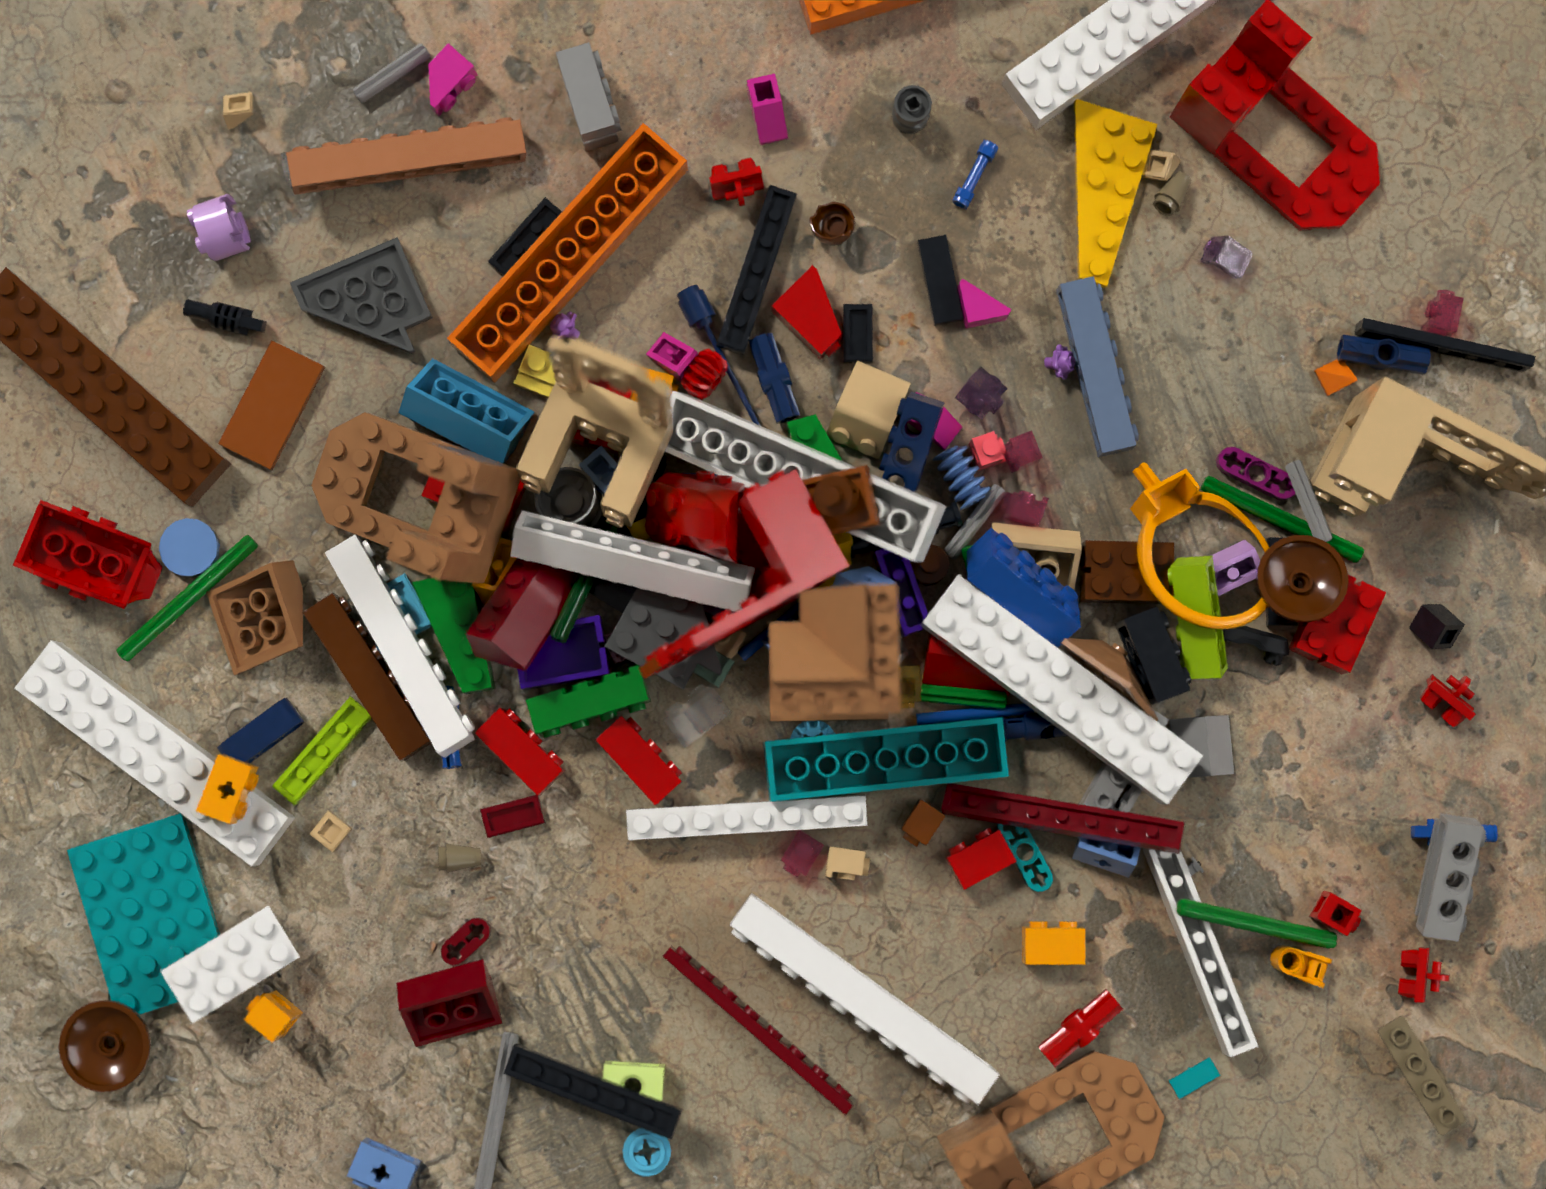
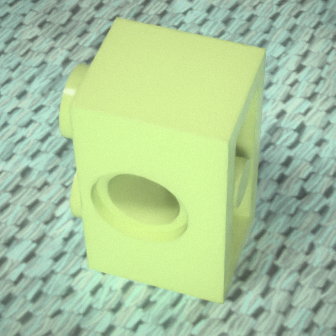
M605 1061L603 1078L625 1086L627 1079L636 1078L642 1085L640 1093L663 1101L665 1064Z

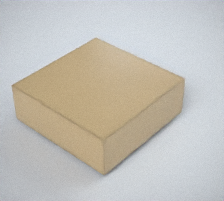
M329 810L310 832V835L331 852H335L353 828Z

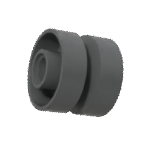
M562 467L559 469L549 493L542 490L540 494L535 493V505L540 515L595 529L600 528L604 519L601 508L603 497L590 476L584 471L573 467Z

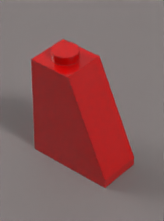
M812 265L771 305V312L821 360L825 355L830 358L841 347L839 341L841 340L842 333L819 273Z

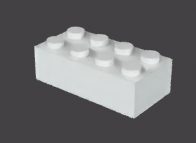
M267 906L165 968L161 973L193 1024L300 956L272 910Z

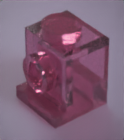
M1438 290L1436 297L1427 304L1425 317L1428 318V321L1421 325L1420 330L1448 337L1456 333L1464 298L1455 296L1453 291Z
M1032 430L1009 439L1007 444H1004L1006 449L1004 456L1011 473L1039 463L1043 458Z
M1019 490V493L1006 492L1001 505V509L1005 510L1003 518L1025 526L1039 527L1049 498L1043 496L1038 501L1035 500L1036 495L1024 490Z

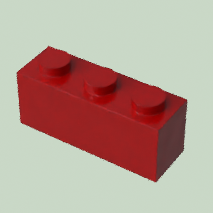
M499 708L475 734L537 796H541L565 772L561 767L564 761L553 750L547 753L540 746L543 740L532 729L526 732L519 725L522 719L511 708L507 711Z
M621 715L595 740L651 802L657 806L683 782L679 778L682 772L671 760L667 764L659 756L662 750L651 738L647 742L639 734L642 728L631 716L626 720Z

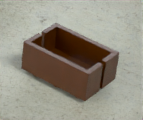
M1085 540L1081 544L1080 570H1088L1090 568V573H1084L1080 576V602L1161 604L1152 594L1141 574L1137 560V542ZM1152 542V559L1155 572L1165 589L1174 596L1173 585L1170 586L1168 582V569L1174 563V543Z

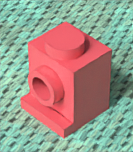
M994 431L971 439L969 447L976 466H979L978 471L1006 462L1004 442Z

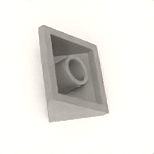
M1229 715L1169 720L1170 731L1203 755L1187 778L1234 774Z

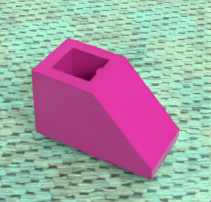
M449 43L428 64L430 105L437 116L443 111L448 112L455 105L456 97L463 90H469L475 83V77L477 76L474 65Z
M775 73L748 79L747 94L760 145L788 139L783 105Z

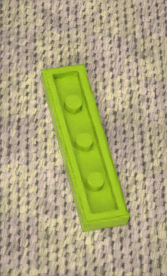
M350 696L272 787L291 804L296 806L372 719L365 707Z

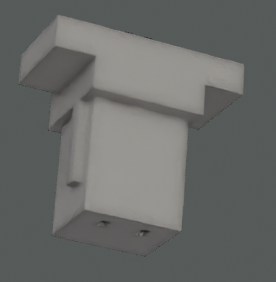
M1191 857L1192 862L1187 866L1190 875L1192 876L1198 871L1201 873L1205 872L1201 867V863L1197 862L1194 857Z

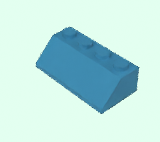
M433 358L408 384L399 409V414L413 422L419 423L438 435L461 445L465 449L503 464L515 451L535 411Z

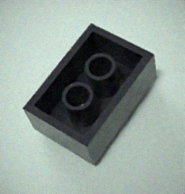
M1154 607L1115 623L1124 649L1128 653L1129 662L1133 666L1151 705L1190 691L1188 684L1192 683L1187 668L1180 665L1177 657L1181 655L1180 649L1175 639L1171 640L1167 632L1169 622L1164 611L1159 612L1158 607Z

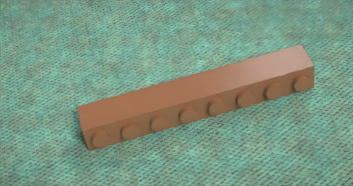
M505 117L496 120V123L484 124V122L477 121L469 123L467 127L462 128L449 125L440 127L438 131L433 132L414 130L405 136L385 134L377 140L357 138L352 140L351 143L341 145L338 142H328L322 144L320 148L312 149L308 146H299L293 148L291 152H286L293 193L297 195L525 162L526 148L520 119L513 120V118Z

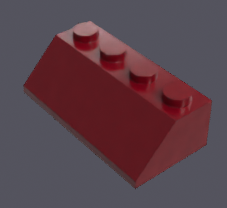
M517 558L466 633L474 656L527 671L551 634L577 575L569 570L553 568L549 565Z

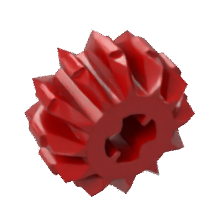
M709 348L700 351L684 372V376L681 379L682 387L690 395L700 400L709 397L725 376V372L728 369L727 361L722 358V355Z

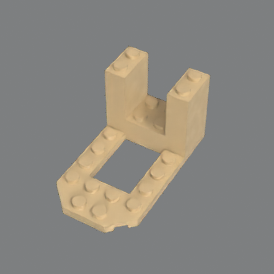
M552 336L547 350L556 382L516 468L520 480L524 483L523 487L529 491L540 494L542 490L549 493L577 429L587 439L596 441L597 438L608 442L607 446L623 452L601 502L603 516L607 518V523L615 527L623 528L625 525L631 528L673 434L670 385L662 379H656L655 382L646 377L649 370L626 358L580 339L571 338L569 344H564V339ZM600 377L610 381V385L621 392L634 391L637 393L638 403L589 383L588 378L598 380Z
M1385 376L1353 397L1310 481L1317 500L1324 503L1330 501L1339 506V511L1354 517L1355 515L1359 516L1366 513L1370 504L1378 506L1379 504L1383 505L1391 501L1417 448L1421 449L1424 447L1432 451V455L1438 460L1444 462L1451 461L1459 465L1458 469L1465 474L1471 476L1476 474L1484 478V482L1492 488L1514 491L1532 499L1546 496V460ZM1430 423L1433 424V425H1432V428H1433L1434 430L1428 428L1429 425H1430ZM1442 434H1453L1454 436L1460 438L1459 442L1461 444L1443 436ZM1467 447L1472 449H1476L1478 447L1479 449L1487 452L1486 456L1488 458L1468 449Z

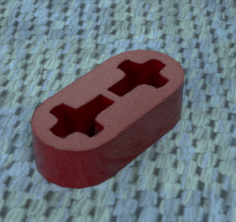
M480 917L467 921L442 945L441 957L450 965H459L489 939L491 935L489 922ZM472 924L475 926L482 924L484 926L482 930L484 937L482 939L479 936L474 937L471 941L466 938L473 931L470 927ZM463 941L466 945L459 952L461 958L459 959L456 956L450 958L448 954L451 950L448 946L450 944L457 946Z

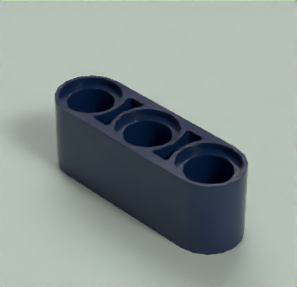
M284 698L226 739L217 749L221 754L250 764L298 729L304 723V720L289 699Z

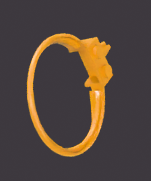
M1141 463L1132 472L1146 490L1140 494L1130 510L1142 524L1137 541V560L1143 579L1152 594L1176 616L1205 628L1232 629L1246 625L1258 618L1268 607L1262 597L1254 607L1246 612L1234 616L1218 617L1202 614L1188 608L1165 589L1153 565L1152 542L1154 531L1157 526L1192 507L1190 504L1205 505L1230 514L1253 533L1263 548L1264 553L1268 550L1269 545L1257 527L1235 505L1218 495L1199 491V484L1187 469L1160 481L1147 463Z

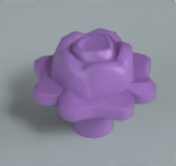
M571 311L566 315L563 313L557 314L550 323L552 336L561 337L562 339L567 337L577 339L580 335V331L575 328L577 315Z
M1061 344L1057 345L1052 357H1046L1044 360L1045 368H1053L1056 377H1061L1062 379H1067L1068 374L1074 371V365L1076 364L1073 352L1068 351V348L1066 346L1063 347Z

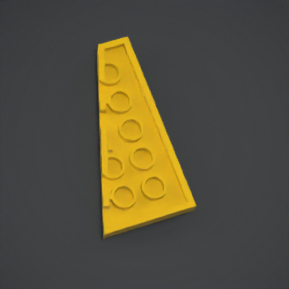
M1076 99L1074 101V138L1076 147L1078 280L1094 276L1096 284H1100L1102 288L1106 289L1158 124Z

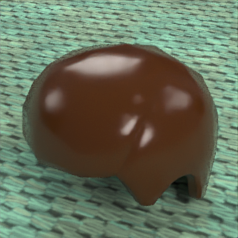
M838 202L819 205L814 215L809 219L813 235L821 243L830 246L846 242L852 235L856 224L853 212L845 204Z

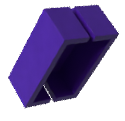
M596 615L578 618L565 643L554 641L550 634L527 671L517 669L520 689L530 690L600 678L610 674L607 649L600 646L601 644H606L602 617Z

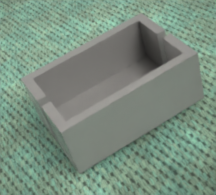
M588 42L556 52L560 71L585 151L619 142L617 132L622 131L619 123L620 120L615 105L609 106L613 104L607 79L603 78L605 76L598 50L592 52Z

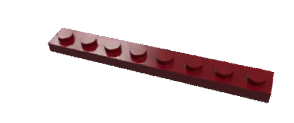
M947 783L941 808L942 814L1175 854H1180L1185 822L953 783Z
M672 945L662 957L842 1113L846 1115L853 1107V1103L849 1099L852 1094L839 1083L834 1087L826 1080L829 1076L826 1071L817 1064L811 1067L803 1060L806 1054L794 1044L789 1048L781 1041L783 1035L770 1024L766 1028L758 1021L761 1016L747 1004L743 1008L735 1000L738 996L726 985L720 988L714 983L713 979L715 976L703 965L698 969L692 964L690 960L693 957L684 948L679 946L675 949Z

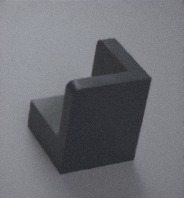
M1422 604L1409 628L1431 649L1452 648L1465 624L1442 604Z

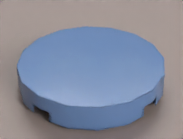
M185 518L175 521L165 529L160 538L159 553L162 562L170 571L180 576H199L214 564L219 557L220 544L216 534L209 525L198 519Z

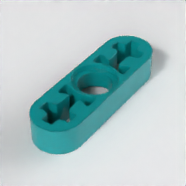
M997 823V829L1001 831L1017 861L1015 864L1026 885L1031 890L1037 892L1049 889L1053 882V875L1029 829L1015 826L1017 834L1021 835L1024 832L1026 838L1018 839L1011 845L1009 839H1014L1010 830L1004 831L1003 826L1005 825ZM1022 843H1028L1033 849L1032 857L1025 861L1019 859L1016 854L1017 847ZM1037 858L1040 861V864L1035 865L1039 873L1045 872L1046 874L1042 886L1031 882V879L1035 877L1031 868H1028L1026 872L1023 868L1025 865L1034 863Z

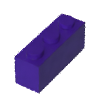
M885 548L875 551L873 558L878 572L897 582L898 628L902 638L925 630L920 625L928 615V611L909 559Z

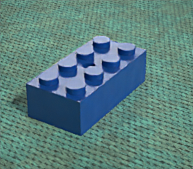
M990 528L967 550V580L1054 646L1060 647L1062 645L1061 642L1065 638L1068 639L1081 627L1078 595L1075 590L1068 585L1064 587L1057 581L1055 575L1049 569H1042L1038 566L1028 552L1020 551L1013 546L1012 541L1004 533L998 534Z

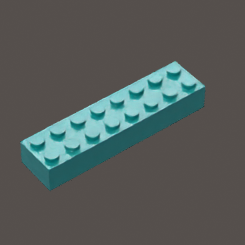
M1003 717L763 742L768 797L771 802L1009 777Z

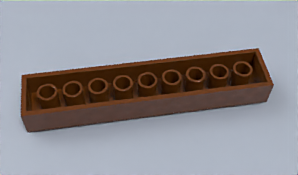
M7 267L0 273V341L183 503L193 507L232 463L17 274Z

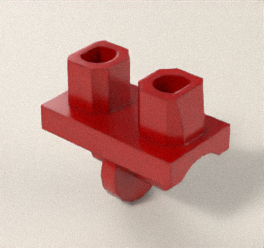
M752 158L740 160L738 162L739 170L728 173L727 166L723 164L712 166V177H709L713 200L726 198V201L737 199L739 207L745 206L744 197L754 195V191L764 189L761 167L756 166Z
M1433 674L1426 680L1428 686L1420 696V700L1432 710L1442 699L1449 703L1450 706L1441 716L1452 727H1456L1465 718L1471 721L1476 715L1473 711L1474 707L1460 697L1462 694L1470 700L1475 694L1467 688L1471 683L1469 677L1464 676L1457 680L1454 676L1450 675L1446 682L1453 687L1452 689Z
M1419 947L1418 950H1402L1401 966L1417 968L1416 980L1399 979L1398 994L1414 998V1002H1425L1427 979L1431 980L1430 991L1439 992L1440 981H1449L1450 975L1441 974L1442 962L1432 961V973L1428 972L1430 948Z

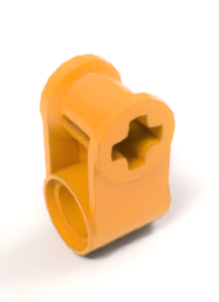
M1283 945L1276 947L1272 951L1270 962L1274 969L1297 977L1298 980L1324 988L1325 983L1323 979L1328 964H1332V959ZM1290 952L1293 958L1292 963L1289 967L1284 968L1282 958L1286 953Z

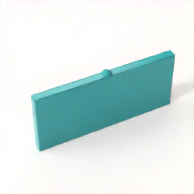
M1208 1057L1193 1067H1188L1186 1071L1168 1081L1177 1097L1181 1099L1219 1077L1220 1074L1211 1058Z

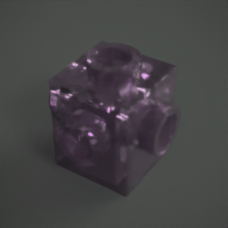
M980 366L962 387L955 399L962 403L970 413L977 415L982 420L989 411L995 414L1005 400L1001 396L1008 388L996 376L991 375Z

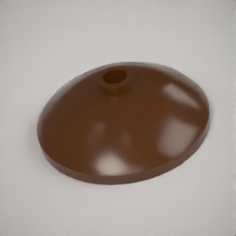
M1293 535L1275 542L1264 553L1257 569V586L1266 605L1279 616L1295 622H1313L1327 617L1341 604L1348 588V572L1342 557L1330 544L1313 536ZM1294 581H1301L1304 587H1295Z
M112 1000L95 1001L75 1011L65 1023L59 1039L60 1059L67 1074L80 1086L97 1092L115 1091L132 1083L146 1067L151 1050L150 1034L141 1016L131 1007ZM109 1037L115 1040V1047L108 1045L107 1040Z

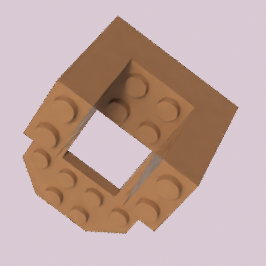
M364 412L330 430L311 486L326 523L389 547L386 559L439 580L484 584L520 483V477L517 469ZM385 451L419 464L418 472L445 482L429 530L367 506Z
M1093 1050L938 1135L937 1138L965 1189H1099L1153 1159L1165 1117L1134 1062ZM1083 1093L1110 1145L1032 1187L1014 1153L1015 1149L1007 1134Z

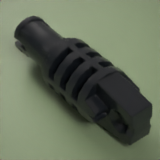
M189 299L184 304V316L206 321L213 328L245 336L248 335L249 329L263 333L266 329L267 321L252 318L253 311L221 302H214L211 305Z

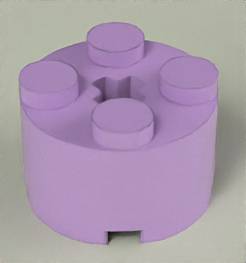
M229 194L199 203L187 210L188 219L191 225L196 228L198 237H195V242L201 254L207 253L210 259L214 261L250 249L246 245L250 243V235L245 219L241 212L236 213L232 205L237 203Z

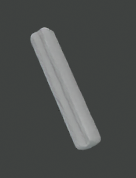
M422 43L418 44L353 89V93L361 103L366 102L429 59L430 54Z
M1296 460L1287 464L1285 469L1313 537L1325 542L1332 539L1331 532L1302 461Z
M997 484L991 487L985 495L986 497L980 501L963 526L946 546L944 551L950 558L955 560L962 553V548L969 544L1005 496L1006 491Z

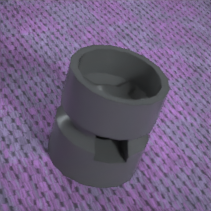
M909 85L903 87L897 93L892 110V120L898 130L913 134L920 132L926 126L931 112L932 101L929 93L924 88Z

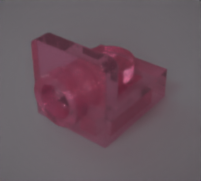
M798 830L781 858V861L785 863L783 869L797 878L800 873L807 876L824 844Z

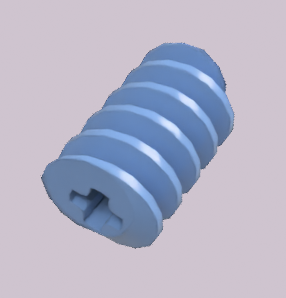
M967 445L954 446L932 459L933 461L942 460L937 467L938 471L948 470L943 480L946 482L954 481L948 489L950 492L959 491L954 497L955 502L965 501L960 507V511L984 499L991 489L990 486L980 487V484L985 479L984 476H974L979 470V466L969 467L968 464L974 457L973 455L963 456V453L968 449Z

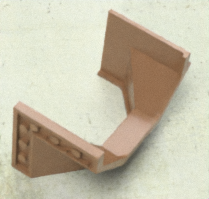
M865 583L801 590L799 594V622H769L770 722L888 720V713L900 712L897 584L866 585Z

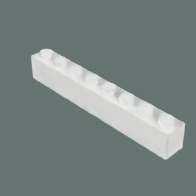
M526 511L521 512L514 527L511 556L525 561L541 563L553 568H561L582 575L602 578L614 583H622L638 587L642 590L663 593L671 597H679L695 601L699 604H707L736 612L741 609L739 604L750 596L755 572L754 567Z
M355 534L326 551L327 558L437 753L445 758L475 740L471 732L475 730L472 721L467 714L461 715L457 707L461 704L460 700L452 688L447 690L443 680L446 679V676L438 663L433 665L429 655L432 654V651L423 638L419 640L414 630L418 629L414 619L409 613L405 615L400 606L404 602L395 588L391 590L387 585L386 581L390 579L389 575L381 564L376 565L372 558L376 553L367 539L363 541Z
M866 796L626 810L628 840L867 826Z
M1142 848L1223 1054L1233 1057L1258 1047L1210 923L1179 916L1176 913L1177 902L1180 899L1201 902L1181 850L1180 854Z

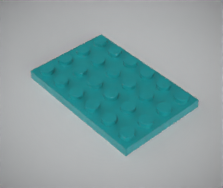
M179 813L68 849L67 853L111 1000L131 1007L139 1015L179 1002L161 971L221 935L185 816Z

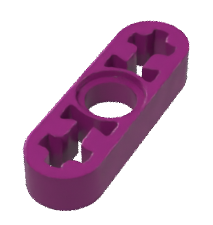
M1227 447L1216 457V466L1220 472L1276 500H1287L1295 495L1287 472L1239 448ZM1230 454H1233L1235 456L1234 461L1241 465L1245 463V460L1249 462L1243 468L1242 475L1238 473L1241 467L1232 465L1228 468L1226 466L1227 461L1223 459L1224 456L1228 457ZM1252 466H1259L1263 469L1264 478L1262 481L1256 482L1250 478L1249 470ZM1271 473H1273L1275 476L1271 480L1277 483L1286 480V486L1290 490L1281 494L1278 485L1271 483L1266 487L1265 484L1270 480Z

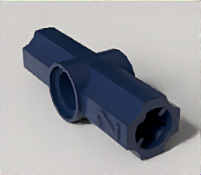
M773 333L761 334L749 340L751 352L758 368V379L764 395H767L776 424L785 423L800 417L799 408L791 389V378L785 362L781 360Z
M1344 334L1340 338L1336 354L1337 361L1367 365L1376 370L1392 369L1422 375L1426 374L1431 358L1430 349L1398 344L1391 339L1380 341ZM1379 348L1387 351L1389 355L1388 361H1384L1379 357Z

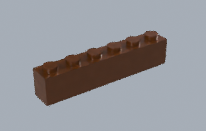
M331 593L304 611L303 614L398 759L406 761L430 745L431 741L406 696L399 689V684L392 671H387L382 661L385 659L377 645L371 646L366 639L369 635L367 629L360 620L355 622L350 612L353 611V608L344 596L339 598L338 595Z

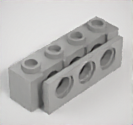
M1154 710L1158 718L1157 722L1165 727L1169 719ZM1103 762L1078 804L1130 812L1142 790ZM1127 785L1129 788L1126 790V792L1120 799L1118 806L1116 808L1114 805L1118 800L1119 796L1121 795L1122 791L1124 790L1125 786Z
M1440 813L1439 818H1435L1414 912L1418 916L1416 928L1422 936L1459 942L1460 933H1463L1466 929L1467 917L1465 911L1467 904H1470L1473 898L1471 884L1473 876H1476L1479 871L1480 862L1477 858L1479 848L1484 846L1486 840V831L1477 819Z

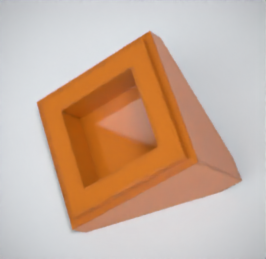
M1337 359L1314 370L1327 396L1358 381L1346 363L1337 361Z

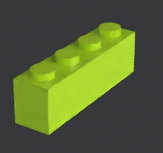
M1213 556L1177 558L1168 569V582L1170 586L1173 585V597L1194 611L1221 617ZM1177 616L1176 638L1178 642H1181L1182 652L1180 653L1181 667L1187 668L1191 679L1222 678L1228 669L1223 629L1197 626Z

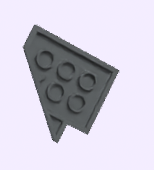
M398 237L290 282L303 312L411 354L415 353V349L406 330L433 318Z
M637 587L605 648L642 667L647 663L645 657L653 653L654 650L667 643L671 645L679 637L688 633L687 631L703 622L706 627L709 626L703 605L695 601L671 597L667 594L642 590ZM713 644L658 674L655 672V675L684 690L698 664L719 676L722 673V669Z

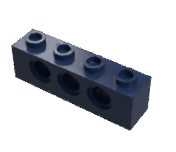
M910 392L907 399L901 398L896 414L901 416L898 427L893 425L888 439V443L892 444L890 454L884 453L879 470L884 471L883 479L890 481L891 476H900L904 480L903 488L915 493L917 492L945 402L914 392ZM908 421H918L922 426V431L919 433L911 432L907 425ZM908 448L911 450L913 459H902L899 455V449Z

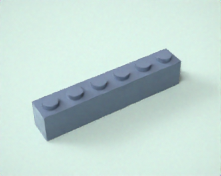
M1094 276L1062 283L1058 286L1056 292L1071 352H1073V356L1076 359L1075 368L1097 456L1103 457L1132 450L1136 446V441L1139 440L1136 425L1131 424L1129 413L1132 412L1128 395L1124 396L1121 385L1125 383L1124 374L1121 367L1117 368L1114 357L1118 355L1114 339L1110 340L1107 329H1110V319L1108 313L1102 310L1100 301H1103V291L1101 285L1096 284Z

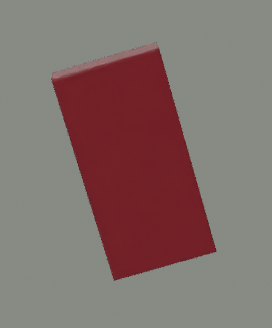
M537 795L480 809L487 838L545 823L540 799Z

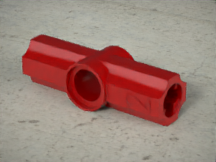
M1105 989L1082 1009L1078 1008L1068 1015L1060 1024L1061 1027L1041 1042L1038 1048L1050 1063L1056 1067L1076 1049L1083 1048L1099 1035L1100 1029L1118 1015L1123 1008Z

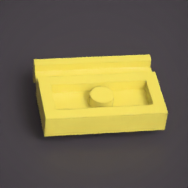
M528 345L513 384L548 398L556 382L549 353Z

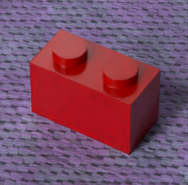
M990 827L974 835L976 841L968 845L963 841L948 849L950 855L946 856L945 859L961 889L965 890L1017 862L1000 830L992 831Z

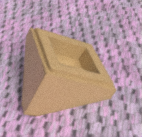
M252 92L223 96V117L228 130L234 129L253 115Z
M1150 150L1141 178L1168 181L1179 166L1180 159L1172 152Z

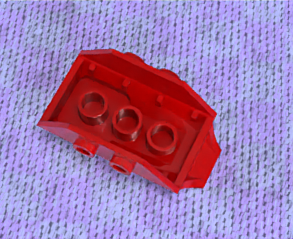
M697 471V474H664L656 482L652 483L646 492L647 520L645 529L647 534L656 542L670 546H680L693 550L697 554L736 563L742 556V550L736 549L738 495L744 489V484L732 481V476H714L712 471Z
M40 500L13 566L41 577L40 583L57 590L59 585L70 589L69 595L85 601L87 596L125 609L129 603L151 598L163 566H161L152 553V543L117 530L118 523L103 517H100L99 522L89 519L90 512L72 506L69 511Z

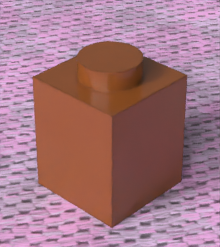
M919 799L900 827L905 832L902 838L916 847L919 843L926 846L946 816L922 799Z

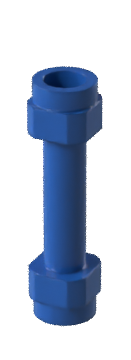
M983 140L976 153L978 156L963 187L957 189L952 200L956 206L967 209L974 197L972 193L987 163L992 162L999 148L993 142Z

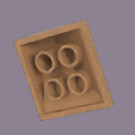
M293 560L269 563L207 592L234 676L303 646V587Z
M1065 638L1061 642L1077 663L1154 720H1158L1133 666L1126 658L1128 653L1116 643L1110 646L1103 640Z

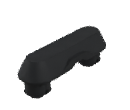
M1246 626L1223 629L1225 644L1226 641L1238 644H1253L1258 649L1266 651L1263 659L1270 665L1272 661L1274 666L1281 665L1283 656L1289 655L1288 640L1283 636Z

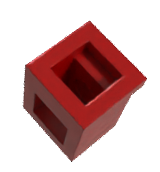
M1323 891L1309 917L1341 935L1348 936L1349 933H1354L1361 922L1359 915L1362 910L1332 892ZM1335 909H1338L1340 912V917L1337 920L1332 918Z

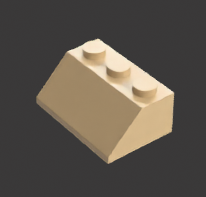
M992 522L991 528L998 534L1004 533L1012 541L1013 546L1020 551L1028 552L1038 566L1042 569H1049L1055 575L1057 581L1064 587L1068 585L1075 590L1082 550L1080 532Z

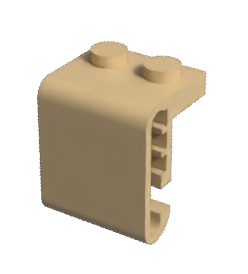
M857 360L827 430L828 437L839 444L846 445L865 455L879 459L896 420L901 398L906 397L911 383Z

